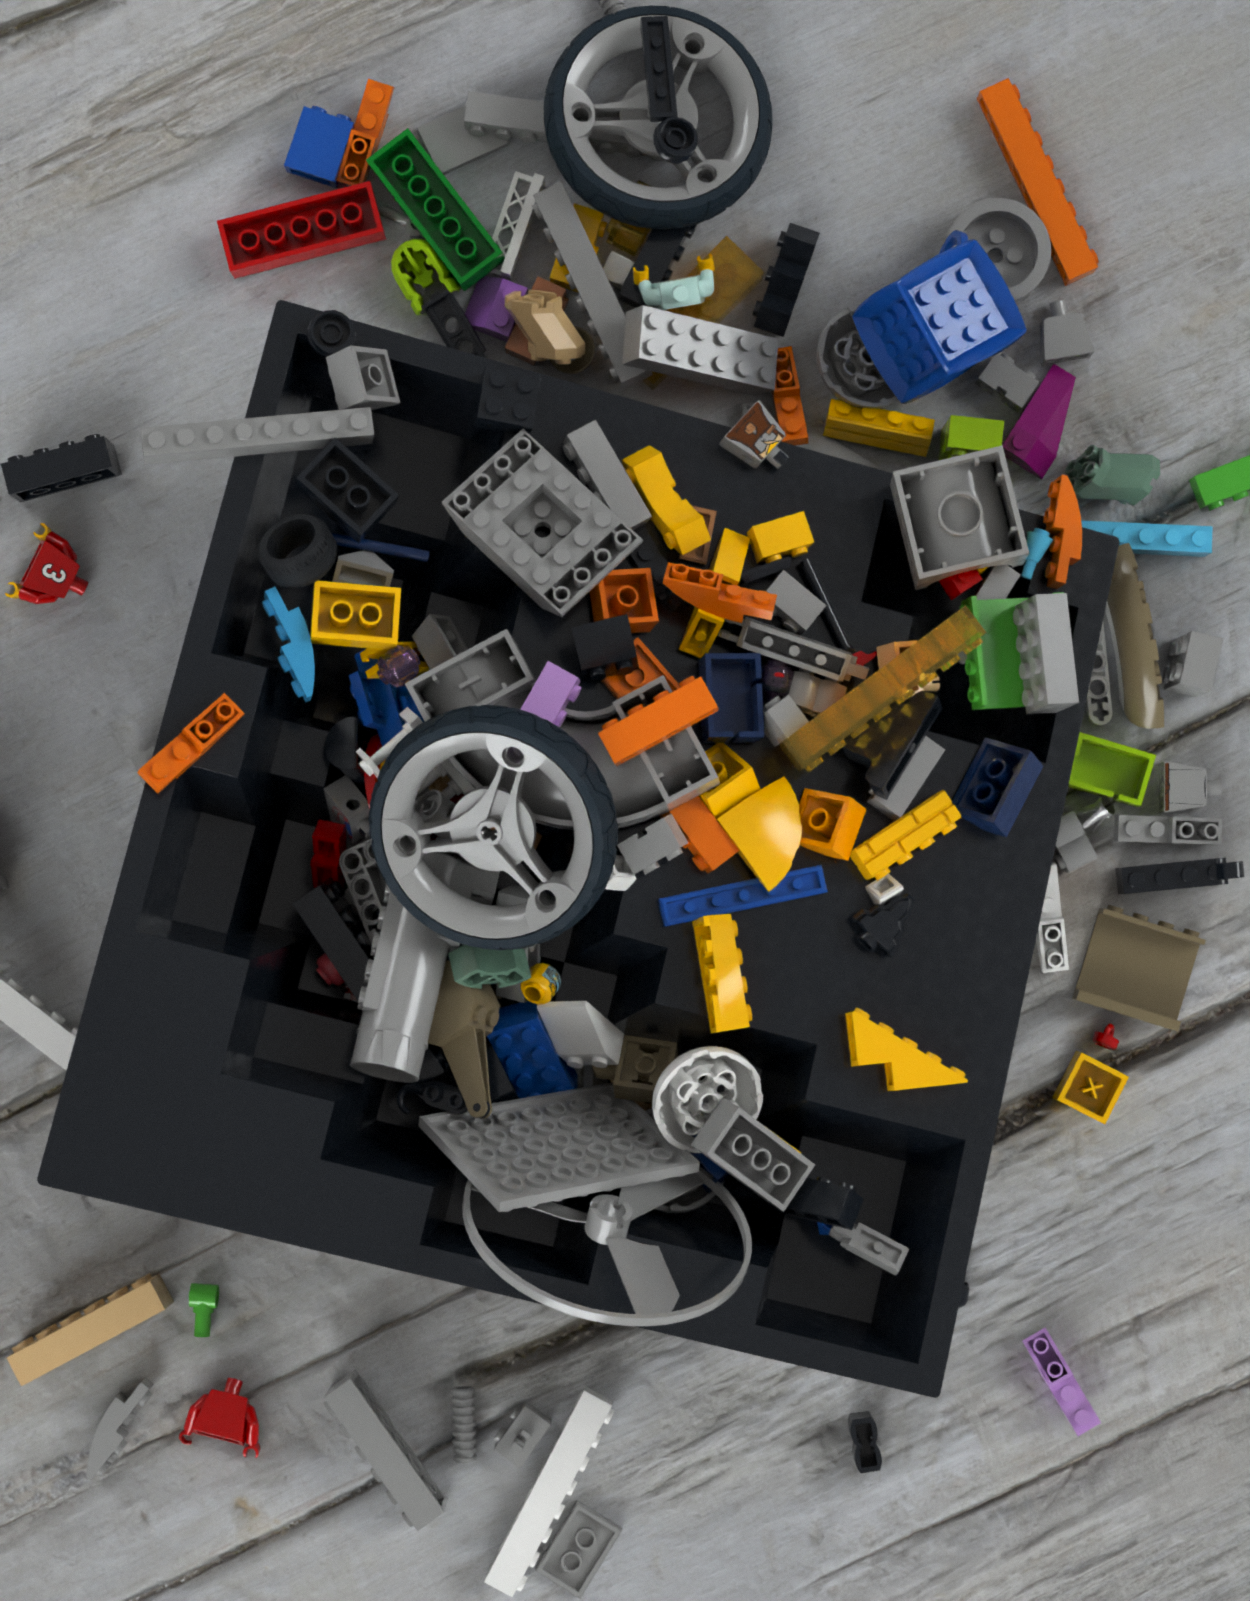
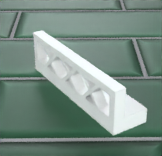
M515 171L492 237L503 252L505 259L501 270L495 268L489 274L512 280L535 214L532 205L536 204L533 195L544 189L545 176L534 173L532 177ZM519 180L531 184L527 195L521 198L516 191ZM513 195L516 197L514 201H512ZM519 204L522 209L519 219L511 222L507 214L508 210ZM505 218H506L508 224L505 225V226H503L504 221H505ZM511 228L513 232L511 242L503 247L499 240L500 233Z

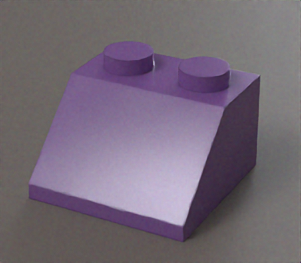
M484 276L475 286L465 315L474 330L507 342L516 322L505 307V295L513 291H521V296L528 294V288L503 278Z

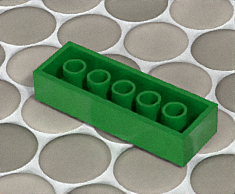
M408 128L366 159L370 169L420 235L430 244L463 291H466L504 262L505 257L501 249Z

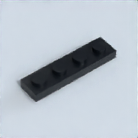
M668 16L641 17L640 27L650 122H662L669 117H678Z

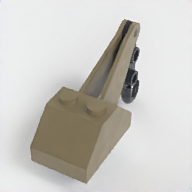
M446 960L428 1043L442 1047L458 1087L438 1081L406 1083L399 1089L397 1105L403 1113L410 1114L411 1111L406 1108L404 1099L408 1093L412 1092L422 1098L429 1106L454 1114H463L468 1111L473 1117L485 1119L492 1112L486 1036L492 1033L494 1026L499 1020L500 1004L490 984H482V989H476L455 982L451 964L448 960Z

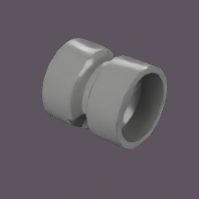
M432 789L420 796L414 806V810L425 822H434L451 817L456 804L451 802L440 791ZM450 831L434 833L440 839L451 838Z

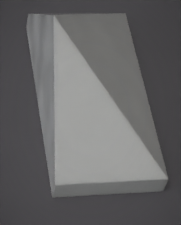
M362 550L338 557L332 582L390 587L394 570L374 552Z

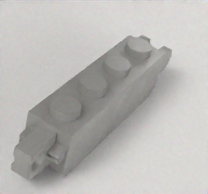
M745 617L742 623L725 619L728 623L742 626L739 635L725 629H720L717 635L736 642V646L761 653V655L842 682L843 680L850 681L851 675L866 680L869 671L868 667L856 664L858 657L853 656L851 652Z

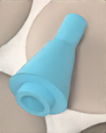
M1034 528L1033 532H1027L1029 555L1026 558L1021 577L1031 580L1036 564L1039 563L1053 542V539L1049 537L1050 533L1048 531Z

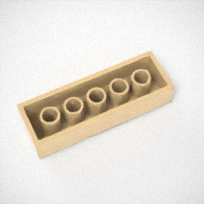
M149 1273L132 1283L131 1289L124 1286L108 1296L107 1302L102 1298L83 1310L85 1314L81 1315L80 1311L61 1321L59 1323L60 1327H57L55 1323L35 1335L36 1340L31 1336L11 1348L13 1353L7 1357V1360L20 1385L23 1386L168 1308L174 1300L160 1274L152 1277Z

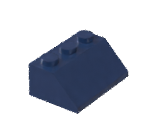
M985 737L952 800V804L955 805L961 817L985 831L1007 837L1043 765L1030 750Z

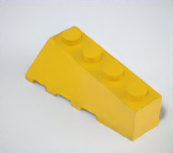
M731 914L702 916L692 921L711 1034L750 1027L749 1021H752V1010L749 1004L746 1005L744 993H747L748 987L746 978L741 976L740 971L743 957L741 949L736 947L735 937L738 936L737 923L735 920H732Z

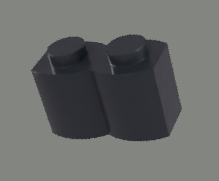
M869 1411L851 1413L848 1418V1429L853 1440L852 1455L860 1473L880 1471L882 1457L876 1443L878 1436L876 1423Z

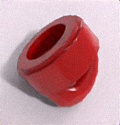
M1107 1024L1103 1033L1095 1031L1092 1042L1103 1048L1115 1051L1119 1040L1113 1037L1114 1025Z

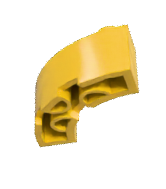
M649 445L621 460L625 471L652 515L651 520L663 535V539L669 549L674 548L681 555H684L711 540L703 516L691 506L687 499L682 500L679 494L673 490L676 483L660 451Z

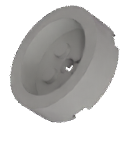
M991 198L979 201L969 206L957 217L947 234L948 237L953 231L959 230L967 234L968 240H977L987 254L992 250L1001 252L1002 260L999 263H994V265L1006 282L1016 304L1027 299L1036 290L1050 264L1051 242L1044 223L1033 210L1015 200Z

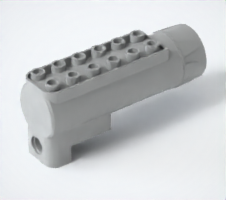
M430 852L423 857L433 873L450 889L470 900L492 905L500 871L483 870L440 852ZM386 884L383 903H387V906L381 905L377 929L381 930V932L374 933L370 956L375 957L374 960L368 959L364 982L368 983V986H362L357 1009L362 1010V1016L356 1031L357 1039L350 1066L361 1073L376 1078L413 1083L419 1080L425 1050L428 1049L430 1029L448 953L459 948L460 943L436 933L417 920L398 901L397 896L391 892Z

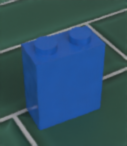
M304 106L284 163L287 173L337 189L339 181H336L351 129H354V122H351L352 119L342 114H337L336 116L327 114L325 109L318 106H312V108Z

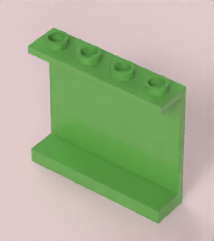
M970 596L961 601L959 615L960 619L964 621L965 632L962 635V643L967 652L965 671L969 675L968 699L972 703V710L1025 707L1022 703L1023 679L1019 676L1021 658L1020 652L1016 649L1018 630L1017 625L1013 622V612L1016 605L1028 598L977 600V596Z

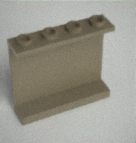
M1108 905L1107 909L1099 908L1072 999L1173 1031H1179L1181 1021L1177 1020L1199 946L1205 945L1206 940L1198 938L1200 933L1184 928L1183 933L1173 930L1174 925L1164 921H1159L1158 925L1148 922L1149 917L1138 913H1133L1132 917L1122 914L1124 909Z

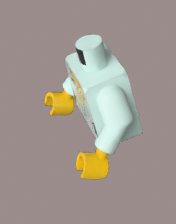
M709 254L708 259L701 260L700 255L697 256L700 275L651 283L649 281V268L644 265V271H637L633 267L634 284L638 285L642 298L649 307L668 310L700 304L705 301L704 297L711 296L714 292L713 271L715 266L712 254Z

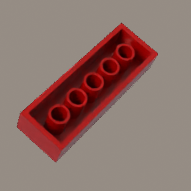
M370 181L217 221L229 270L234 279L386 239Z

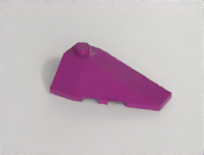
M1056 364L1052 365L1002 443L1006 458L1041 480L1057 456L1076 379L1075 376Z

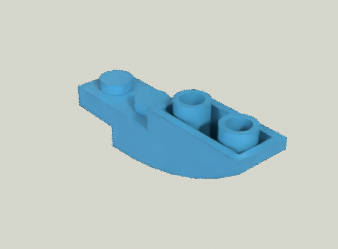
M272 587L265 591V600L262 601V604L269 617L274 615L278 623L275 629L282 642L287 641L288 643L281 646V656L278 657V660L284 672L290 671L294 679L291 685L297 697L303 696L305 702H308L312 698L315 677L314 653L310 634L300 608L297 607L288 611L276 587Z

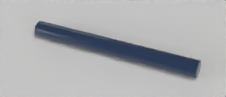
M331 533L338 546L428 562L429 551L368 539H363L358 544L351 536Z

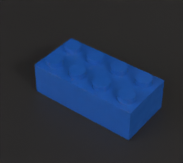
M527 1001L499 1008V1020L494 1026L492 1033L487 1037L519 1098L577 1089L578 1075L573 1067L568 1066L567 1062L557 1055L538 1012L537 1004Z

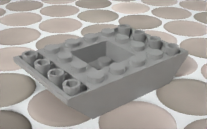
M524 429L517 433L442 501V505L459 529L474 545L542 609L560 617H563L643 542L641 537ZM545 526L550 529L551 533L547 537L542 538L535 534V530L538 527Z

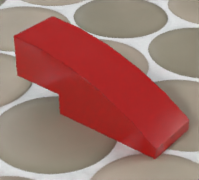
M319 820L312 834L314 856L311 860L313 888L331 877L333 881H338L344 889L345 877L339 860L341 854L346 850V825Z

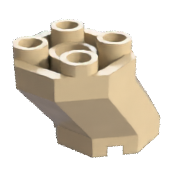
M528 290V294L521 296V291H513L505 295V307L528 340V352L531 353L532 360L545 361L552 359L555 360L556 364L565 365L570 364L571 359L581 358L585 354V342L563 311L562 297H557V294L554 292Z

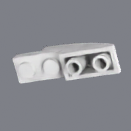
M1055 862L1051 865L1036 937L1042 973L1069 970L1065 924L1061 912L1058 872Z

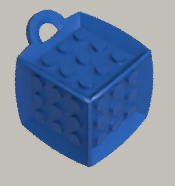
M959 230L953 231L947 237L938 255L914 268L899 280L872 294L852 314L858 333L874 365L902 404L913 402L943 387L977 363L1007 349L1019 340L1027 330L1006 282L988 254L977 240H968L967 234Z

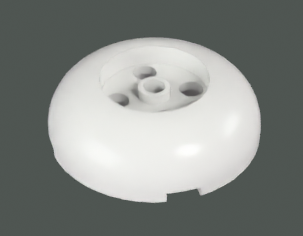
M705 1046L683 1053L664 1069L654 1088L652 1110L658 1129L673 1146L692 1153H701L691 1146L695 1139L691 1135H696L700 1132L722 1098L739 1106L757 1120L763 1103L760 1076L744 1056L728 1048ZM705 1076L703 1080L698 1081L700 1077ZM721 1084L725 1086L724 1092H717V1088Z

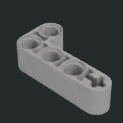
M369 839L345 850L340 856L339 863L372 945L374 933L381 932V930L377 929L378 919L373 917L372 909L374 906H378L380 910L381 905L387 906V903H383L385 890L376 870L378 865L372 850V839ZM355 855L360 860L357 868H354L352 865V859ZM365 880L370 885V889L366 894L362 890V884Z

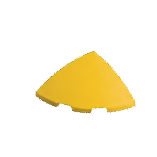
M785 776L760 789L717 818L719 824L740 850L737 853L768 892L774 889L791 869L792 861L801 841L800 807L796 795Z

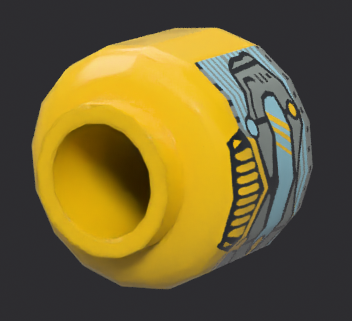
M537 963L529 969L531 978L521 982L520 988L522 994L529 1002L546 1004L552 1000L560 989L561 978L552 966L545 963Z

